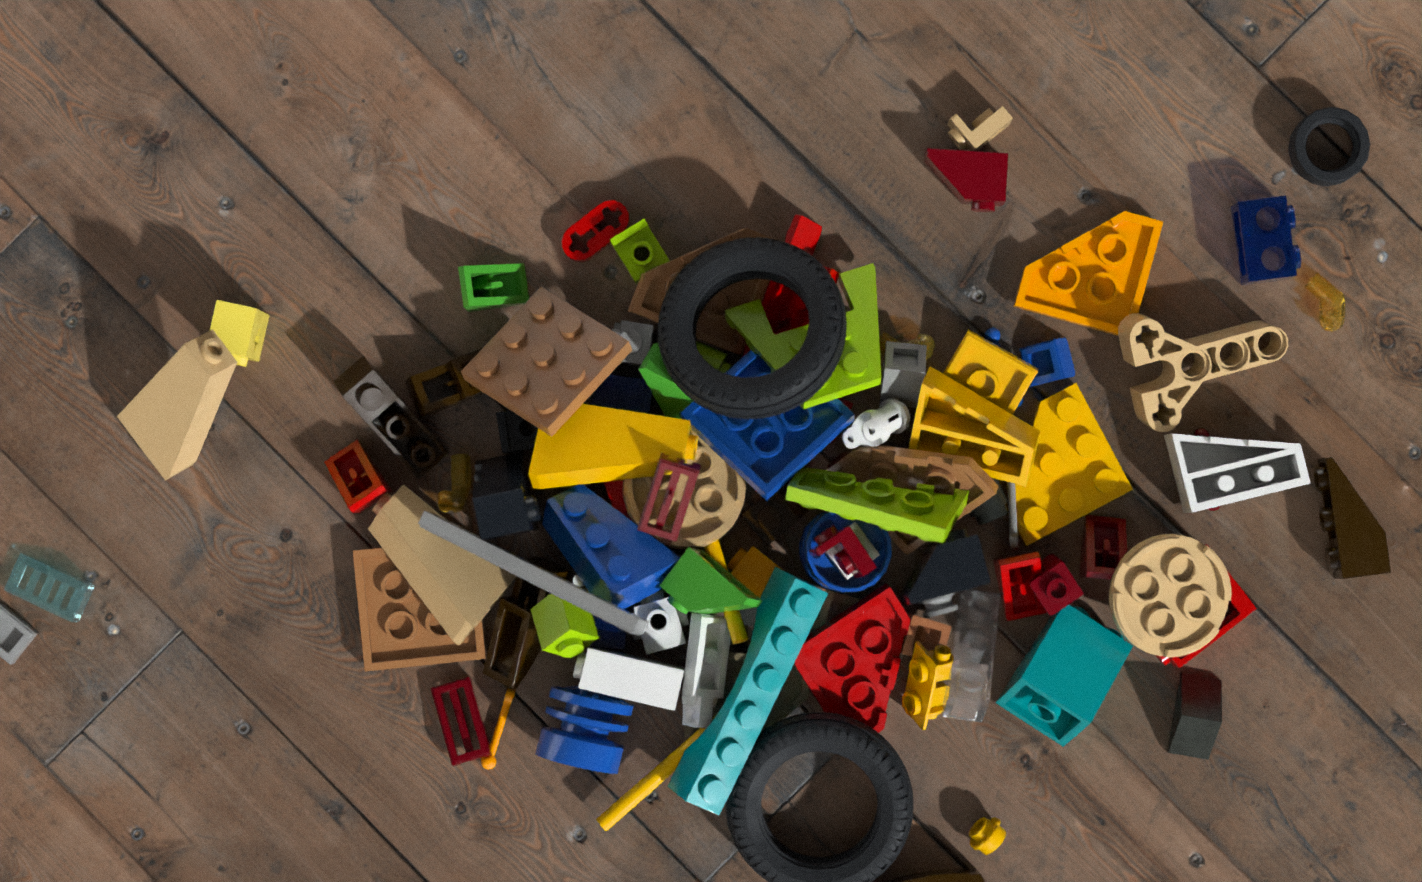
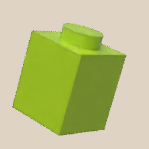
M552 593L531 608L542 651L571 659L580 655L586 647L599 638L591 613Z

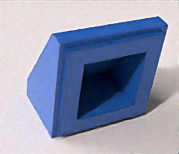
M1065 337L1019 348L1022 360L1038 368V372L1029 387L1075 376L1068 341Z

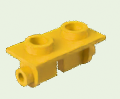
M917 641L915 642L912 660L909 663V674L905 693L902 696V707L922 730H926L928 719H935L943 710V701L947 687L943 680H948L954 656L951 654V649L948 646L938 645L934 650L927 651Z

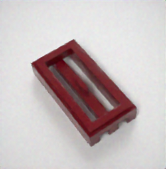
M661 453L637 530L676 542L701 464L694 462L692 465L685 464L684 459L677 458L675 461L669 459L668 454ZM667 469L672 471L656 524L654 525L648 523L664 471ZM680 475H687L688 479L671 530L664 528Z
M466 677L430 688L452 766L455 767L465 762L475 761L478 758L491 756L492 751L471 678ZM464 687L481 749L474 750L457 690ZM446 692L450 694L466 753L459 755L442 696Z

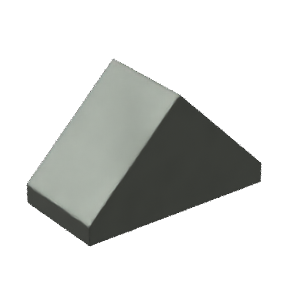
M1180 673L1167 752L1208 760L1222 724V680Z

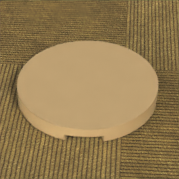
M699 436L695 459H688L687 464L692 465L693 462L701 464L700 471L677 541L650 534L669 548L687 550L688 547L696 549L717 541L734 525L745 500V480ZM671 474L663 475L648 523L656 524ZM680 475L664 528L670 530L672 528L688 479L687 475ZM653 476L623 480L625 507L631 520L636 525L639 523Z
M1179 534L1153 536L1130 549L1116 567L1109 589L1111 615L1120 633L1132 645L1142 651L1166 658L1185 656L1203 648L1220 631L1218 628L1223 622L1228 603L1231 601L1230 578L1219 556L1200 541Z

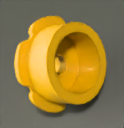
M982 817L973 824L969 831V836L971 837L969 844L974 850H980L984 855H988L1002 844L1006 837V830L1000 826V819L993 817L989 820L986 817Z

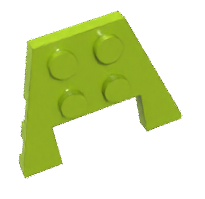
M873 263L839 274L838 281L851 310L846 312L847 331L844 349L831 377L816 394L800 405L803 409L881 384L876 271ZM760 299L725 310L726 322L732 329L736 328L746 340V345L754 354H759L771 368V372L783 367L798 353L808 332L809 324L775 335Z

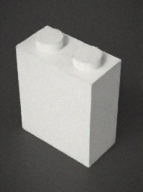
M591 645L588 647L587 653L582 652L578 655L573 677L580 679L579 689L675 711L685 667Z

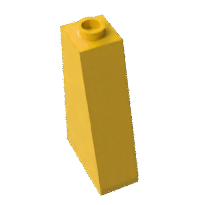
M582 404L552 437L538 428L528 475L532 487L537 489L654 476L661 453L668 454V458L675 461L677 458L684 459L685 464H687L688 459L694 460L698 436L692 434L690 420ZM665 469L663 475L672 474V471Z

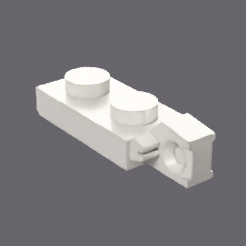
M691 614L682 689L683 725L707 728L711 724L713 707L716 706L718 698L723 699L731 638L725 616Z

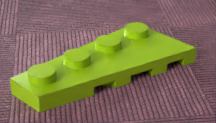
M803 467L787 485L786 500L799 503L808 509L818 508L836 513L844 519H857L872 523L884 530H897L915 535L923 541L944 543L967 505L969 490L954 488L953 495L933 493L934 485L917 483L916 490L894 487L892 479L876 477V479L863 483L856 482L854 474Z

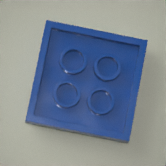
M750 350L725 374L736 377H758L771 373V368L758 353L754 354ZM838 398L807 409H803L799 405L785 413L760 419H738L719 415L703 408L694 401L680 413L681 419L690 420L692 431L766 501L854 421L855 414Z

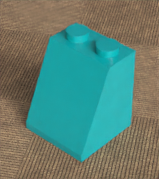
M1068 605L1050 616L998 697L996 704L1064 747L1091 724L1133 645L1125 641L1118 631L1103 627L1091 619L1089 614L1082 608Z

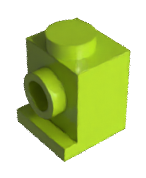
M645 219L610 239L611 245L636 285L642 273L670 261ZM639 247H645L649 250L650 255L647 260L639 261L634 257L635 250Z

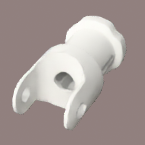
M888 398L880 403L877 410L870 409L860 414L852 423V426L843 432V443L849 449H854L860 445L879 446L888 440L890 434H900L908 429L911 419L909 410L903 402L898 401L896 398ZM896 414L899 415V417L893 421L888 420L890 417Z

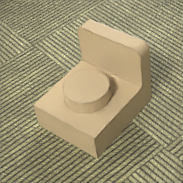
M1003 106L994 113L988 108L971 123L975 128L971 131L957 114H954L948 121L947 125L951 130L947 134L960 150L967 148L969 151H978L1008 127L1013 117Z

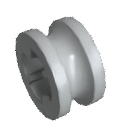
M955 593L919 602L926 608L923 618H930L958 610V604L952 602V596Z

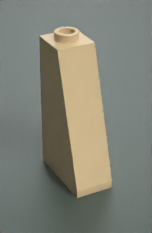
M213 329L185 343L117 416L165 481L192 466L197 461L237 364L236 359Z
M403 485L393 496L386 492L372 509L376 517L368 530L452 641L459 646L501 599L517 576L419 527L420 524L418 523L424 511L436 514L442 518L444 517Z

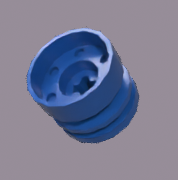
M824 511L816 515L803 530L799 541L800 562L806 575L818 586L834 592H859L876 584L887 571L892 557L891 538L887 530L881 529L878 525L857 519H844L836 513ZM856 522L880 556L873 560L877 567L864 577L855 578L852 576L845 580L826 553L818 557H812L809 550L817 545L814 537L830 526L835 525L837 530Z
M579 685L568 687L551 686L549 697L566 702L565 708L556 706L546 707L545 713L562 720L560 728H541L535 755L573 767L618 774L624 746L607 738L609 732L628 731V724L614 720L612 717L613 714L631 716L634 705L624 702L618 697L579 689Z

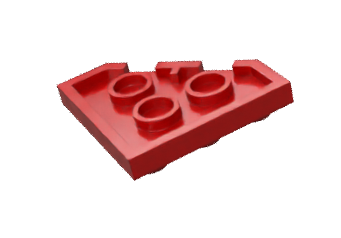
M887 583L808 634L794 663L797 671L824 712L854 718L867 724L878 733L884 730L888 715L886 713L890 692L894 690L901 661L899 655L904 635L908 633L911 620Z

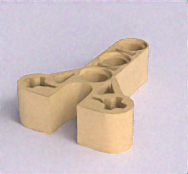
M1132 313L1125 316L1118 327V337L1125 362L1134 367L1160 360L1163 363L1162 373L1156 380L1130 387L1137 418L1143 424L1158 432H1169L1179 424L1182 408L1203 381L1275 362L1281 359L1288 349L1286 333L1281 328L1262 320L1251 321L1186 340L1165 332L1158 321L1140 313ZM1142 326L1147 328V332H1144L1143 334H1141ZM1269 332V345L1265 349L1259 350L1258 341L1264 333ZM1141 334L1142 341L1137 340L1136 336ZM1231 342V355L1221 361V348ZM1193 353V366L1183 371L1181 368L1183 358L1187 354ZM1158 404L1163 405V409L1158 410ZM1158 411V417H1153L1152 414Z

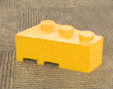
M930 366L921 384L908 449L972 457L991 478L1026 486L1033 468L1041 431Z

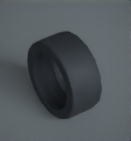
M1328 107L1314 111L1297 124L1290 136L1288 151L1291 164L1299 176L1311 184L1328 187L1342 184L1359 173L1368 160L1371 144L1368 130L1359 117L1346 109ZM1327 123L1335 124L1345 129L1351 137L1353 146L1348 162L1341 168L1330 171L1320 169L1314 165L1307 156L1305 147L1310 132L1318 125Z

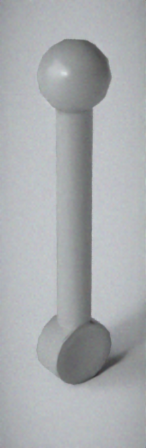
M1007 482L1010 550L1018 549L1015 483Z

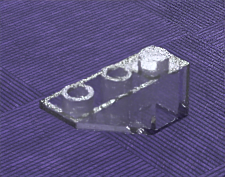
M966 589L959 593V609L956 612L951 644V654L954 656V660L951 665L949 678L945 683L947 687L943 701L942 717L982 723L990 702L1001 594Z

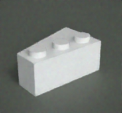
M1173 433L1164 435L1183 513H1193L1311 483L1302 447L1298 443Z

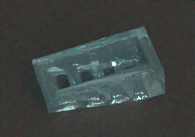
M20 553L4 590L75 623L80 621L95 585ZM29 566L34 568L26 588L23 589L18 585L26 567ZM41 573H44L48 576L40 594L37 595L33 591ZM55 579L61 581L54 600L50 601L47 597ZM71 586L75 590L66 608L61 603L68 587Z

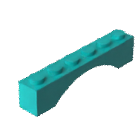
M775 566L760 597L763 602L757 608L751 642L737 680L711 724L684 751L667 786L683 800L720 815L828 595L827 592Z

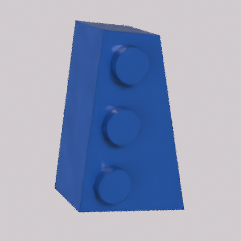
M583 484L576 485L546 501L542 525L589 592L626 609L662 590L660 584L680 559L678 555L650 534L637 530L638 525Z

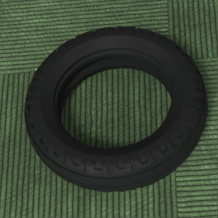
M759 237L727 241L695 257L680 271L670 285L664 297L658 319L659 349L664 365L674 383L687 397L703 408L719 415L738 419H760L776 416L790 411L810 399L824 386L837 367L844 349L847 331L846 310L841 293L825 267L810 254L794 245L780 240ZM751 279L770 280L788 287L806 305L809 313V326L802 347L787 364L763 376L736 377L720 372L704 360L696 345L697 323L707 303L718 292L734 283Z
M809 712L784 718L760 732L725 803L728 828L736 848L747 864L766 881L872 882L885 872L900 854L910 832L914 802L911 781L906 767L893 746L880 733L867 724L845 715L829 712ZM830 752L841 755L857 764L866 773L874 786L878 802L873 824L867 834L855 846L842 853L825 857H814L797 853L783 845L772 834L766 824L761 805L764 788L778 767L800 754Z

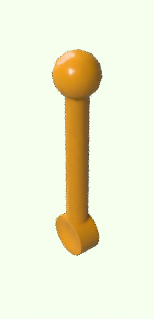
M509 687L506 691L490 742L492 755L481 758V766L487 770L493 769L496 765L495 753L516 692L515 689Z

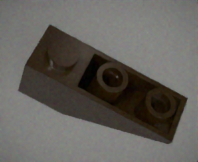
M364 355L333 381L342 397L418 479L422 478L449 454Z
M1333 457L1318 459L1319 467L1314 468V483L1318 492L1322 491L1324 507L1319 509V520L1322 531L1328 532L1330 547L1325 548L1324 552L1327 570L1329 572L1333 571L1334 579L1391 573L1386 532Z

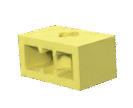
M216 300L210 330H214L236 359V365L246 367L248 360L257 362L260 360L269 315L257 308Z

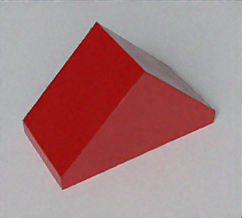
M358 439L324 461L352 513L360 514L379 501L386 492H392V489Z
M1028 552L993 560L1006 621L1046 613L1029 586V581L1042 573L1039 552Z

